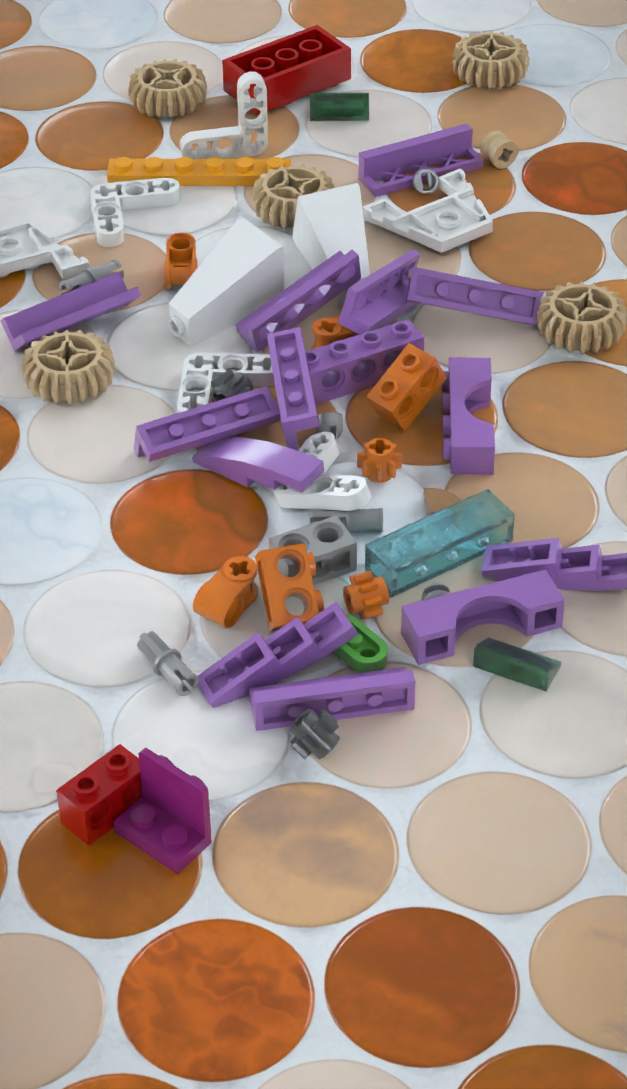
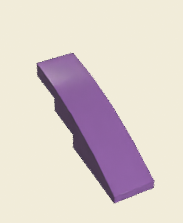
M227 437L206 444L192 456L194 463L247 488L256 481L273 490L284 484L303 493L324 473V463L320 459L292 448L243 437Z
M558 537L488 545L485 548L481 570L483 577L502 581L546 569L557 588L561 590L605 591L627 589V553L602 555L600 545L562 549Z
M335 601L305 624L296 617L267 639L257 632L199 674L198 685L209 704L215 708L248 696V688L273 685L326 657L359 634L342 608Z

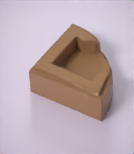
M424 488L423 499L430 522L466 518V506L455 494L437 488Z

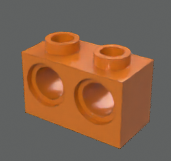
M408 343L366 397L379 417L405 432L447 377L435 357Z
M305 543L261 550L257 553L255 561L269 632L278 631L296 617L305 624L324 610L321 591L314 590L312 575H316L315 558L312 552L307 553ZM281 559L291 560L297 569L296 576H283L278 570V561ZM292 596L299 598L304 604L303 614L292 615L289 613L285 606L286 598Z

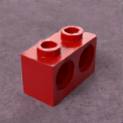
M119 744L59 787L56 792L61 824L88 846L114 827V820L142 797L139 758Z

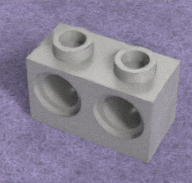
M337 515L269 538V549L305 543L307 553H313L316 563V575H312L313 585L357 570V542ZM281 559L278 561V570L283 576H296L297 569L291 560Z

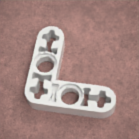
M247 72L238 79V126L192 131L185 134L180 140L183 157L191 159H208L210 157L232 159L260 155L266 150L268 146L267 89L264 79L259 73ZM250 84H256L254 87L255 99L250 98L248 92ZM250 109L261 111L256 119L250 120L245 118L246 112ZM251 130H255L257 135L254 144H250L252 140ZM228 138L232 141L228 148L219 149L216 147L217 142L221 139ZM208 141L210 142V145H211V149H209V150L207 149V147H208L207 142H208ZM197 143L196 150L191 151L192 144Z
M156 178L103 183L94 186L90 191L97 243L103 247H116L124 242L122 210L164 207L178 203L180 201L179 182L172 178Z
M193 353L188 355L183 362L177 400V413L189 410L191 406L199 407L211 403V392L213 390L211 381L221 373H225L226 369L229 368L241 369L233 371V373L241 372L250 379L253 387L274 386L275 382L270 355L234 353ZM196 388L203 389V391L200 392L188 391L190 389Z
M319 432L310 436L299 449L302 453L322 460L324 463V473L303 493L284 484L273 490L277 504L283 508L352 511L364 507L371 500L367 482L363 477L324 475L340 453L335 436L331 432Z

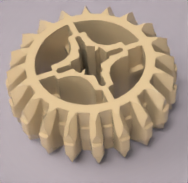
M480 31V34L477 35L471 33L469 37H462L461 41L455 45L454 53L452 54L454 75L459 77V81L467 82L468 86L476 85L478 89L481 87H487L489 90L495 87L501 89L502 86L512 87L513 83H520V80L525 78L528 71L530 57L528 56L527 45L522 43V40L519 38L514 39V35H504L503 32L493 33L491 31L490 33H484Z
M164 59L161 62H157L154 60L152 64H143L142 68L135 69V73L130 75L128 92L133 108L138 109L139 113H147L148 117L158 116L159 119L163 117L171 119L173 116L183 117L185 113L193 114L194 110L200 109L201 104L205 103V97L207 96V81H205L202 70L198 69L195 64L188 65L187 61L177 62L176 59L173 61Z
M292 164L290 167L279 165V168L276 170L271 168L268 169V173L260 174L259 179L255 181L252 204H254L256 216L261 217L264 223L271 222L272 227L283 226L284 230L288 227L294 228L298 196L333 189L334 184L332 183V178L326 176L325 171H317L316 167L305 168L304 164L300 167L293 166Z
M582 281L580 284L568 282L565 287L556 285L555 290H548L546 296L541 298V305L539 306V311H537L540 336L546 337V341L549 344L556 343L557 349L567 348L569 353L575 350L580 351L582 354L585 351H592L597 354L599 349L609 350L610 345L618 344L619 339L624 336L626 331L627 307L624 305V299L619 298L615 291L608 292L607 286L597 287L595 282L591 285L584 284Z
M67 329L64 333L54 331L51 336L41 335L40 341H32L31 348L25 349L22 364L24 382L27 388L32 390L33 396H41L43 401L53 399L55 404L67 401L69 405L72 401L77 400L84 403L85 398L95 399L97 392H106L107 385L112 384L115 370V360L110 345L105 344L104 338H96L94 332L83 334L81 329L77 332H69Z

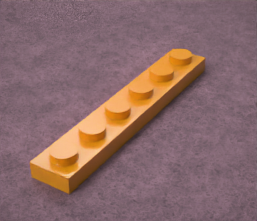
M128 157L109 159L107 183L172 178L177 180L180 186H254L260 174L268 173V169L271 168L276 170L279 168V165L290 167L291 159H282L280 157L269 159H252L249 157H241L239 159H221L219 157H210L208 159H191L189 157L177 159H161L159 157L130 159Z

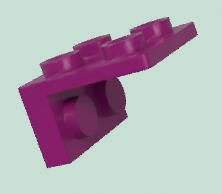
M145 747L138 753L142 797L114 820L115 833L178 874L212 843L208 788L197 776H190L174 766L166 756L157 755Z

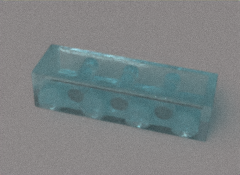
M486 489L365 544V572L372 571L373 578L381 576L387 585L389 597L392 598L484 555L485 548L488 545L512 542L515 513L489 489Z

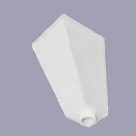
M358 183L298 196L292 239L312 270L338 251L345 255L353 249L359 255L362 277L359 281L370 275L361 193ZM348 289L333 298L336 305L344 303Z
M245 218L237 219L169 302L168 326L172 334L191 346L238 323L284 290L283 246Z

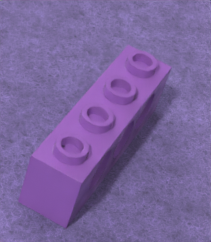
M406 319L306 351L315 405L375 386L408 343L424 351L425 337Z

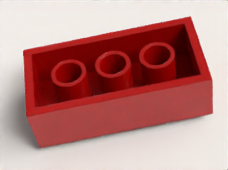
M315 25L222 60L223 90L238 101V79L244 73L257 72L263 77L266 85L268 112L350 80L351 48L320 26ZM250 84L248 92L250 98L255 99L254 87L256 84ZM250 109L256 116L261 113L258 109Z

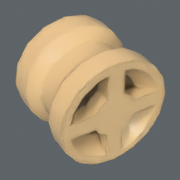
M495 130L487 134L482 140L480 153L487 160H490L495 167L504 169L515 161L518 155V147L512 140L507 139V136L501 131Z

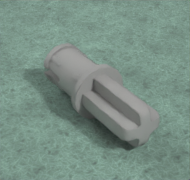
M383 508L357 509L352 511L312 510L310 512V524L337 515L349 533L359 531L383 532Z
M150 631L147 634L144 632L139 636L138 649L153 664L154 672L158 676H164L179 695L185 696L191 693L184 685L183 680H186L193 689L197 687L199 678L182 662L179 651L170 649L154 631Z

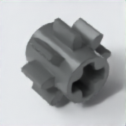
M229 369L211 381V384L215 387L211 392V400L215 402L253 390V385L245 374L241 372L233 373Z
M307 709L289 728V731L295 736L290 740L291 747L304 760L311 753L317 759L325 757L337 745L340 739L334 732L339 728L337 721L325 709H322L318 715L312 709Z

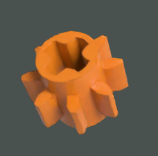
M375 438L363 444V452H357V467L362 468V476L367 477L370 481L375 483L387 482L391 478L396 477V469L402 468V454L397 453V445L392 444L391 441L384 438Z
M372 571L349 576L351 585L343 587V598L349 613H359L361 620L383 615L381 606L389 604V592L384 579L381 576L373 578Z

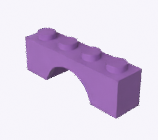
M449 357L448 371H443L447 379L441 385L442 392H448L442 393V414H449L443 415V437H449L443 439V460H450V474L493 475L495 458L494 424L482 421L472 415L473 412L479 409L490 407L491 358Z
M545 569L402 606L401 635L415 661L420 665L454 656L455 644L458 638L468 629L478 625L501 624L518 630L526 637L562 628L565 599Z

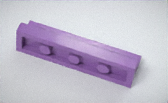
M463 124L359 152L358 179L374 197L413 187L414 175L402 174H415L418 170L424 168L433 170L438 177L460 168L467 172L482 168L483 158L472 148L473 129L468 124ZM463 157H467L469 159L466 161L456 160ZM436 165V166H442V167H440V168H432V167H430V166ZM422 173V174H421V179H422V184H424V183H427V182H426L425 173ZM376 181H388L379 185L376 184Z
M353 249L345 255L338 251L236 323L237 332L258 353L268 345L267 334L293 328L362 279L359 255Z
M412 249L349 287L338 323L357 334H362L366 331L386 326L418 305L419 303L406 301L409 285L407 275L409 269L417 267L421 253Z
M412 267L408 270L407 280H409L406 301L533 326L538 325L537 311H539L544 292Z
M117 272L7 316L1 320V324L13 350L16 351L31 345L32 341H40L41 335L51 336L54 331L61 333L127 306L142 295L138 287L128 290L120 272Z
M301 327L267 334L286 444L288 448L299 451L296 431L319 427Z
M261 387L137 425L134 451L137 457L146 455L148 461L151 462L279 422L280 411L268 387Z
M405 667L252 687L248 688L255 728L256 731L289 727L307 709H312L317 715L322 709H325L335 720L415 709L416 681L412 670L406 671Z

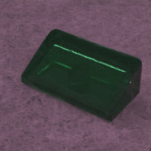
M310 93V121H369V93Z
M488 637L474 648L473 667L547 692L561 667V661Z

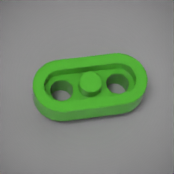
M346 614L359 635L333 651V653L359 673L383 670L388 661L387 644L356 617Z

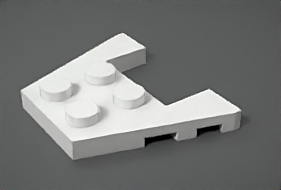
M461 168L438 177V188L448 195L442 199L403 213L386 198L362 207L364 220L441 253L493 232V220L481 200L476 199L474 188L471 183L466 182L465 173Z
M29 219L0 226V277H5L11 272L23 269H35L42 264L52 262L61 278L65 280L80 275L82 270L90 267L88 259L85 257L77 258L73 254L72 248L67 245L60 246L54 242L53 235Z

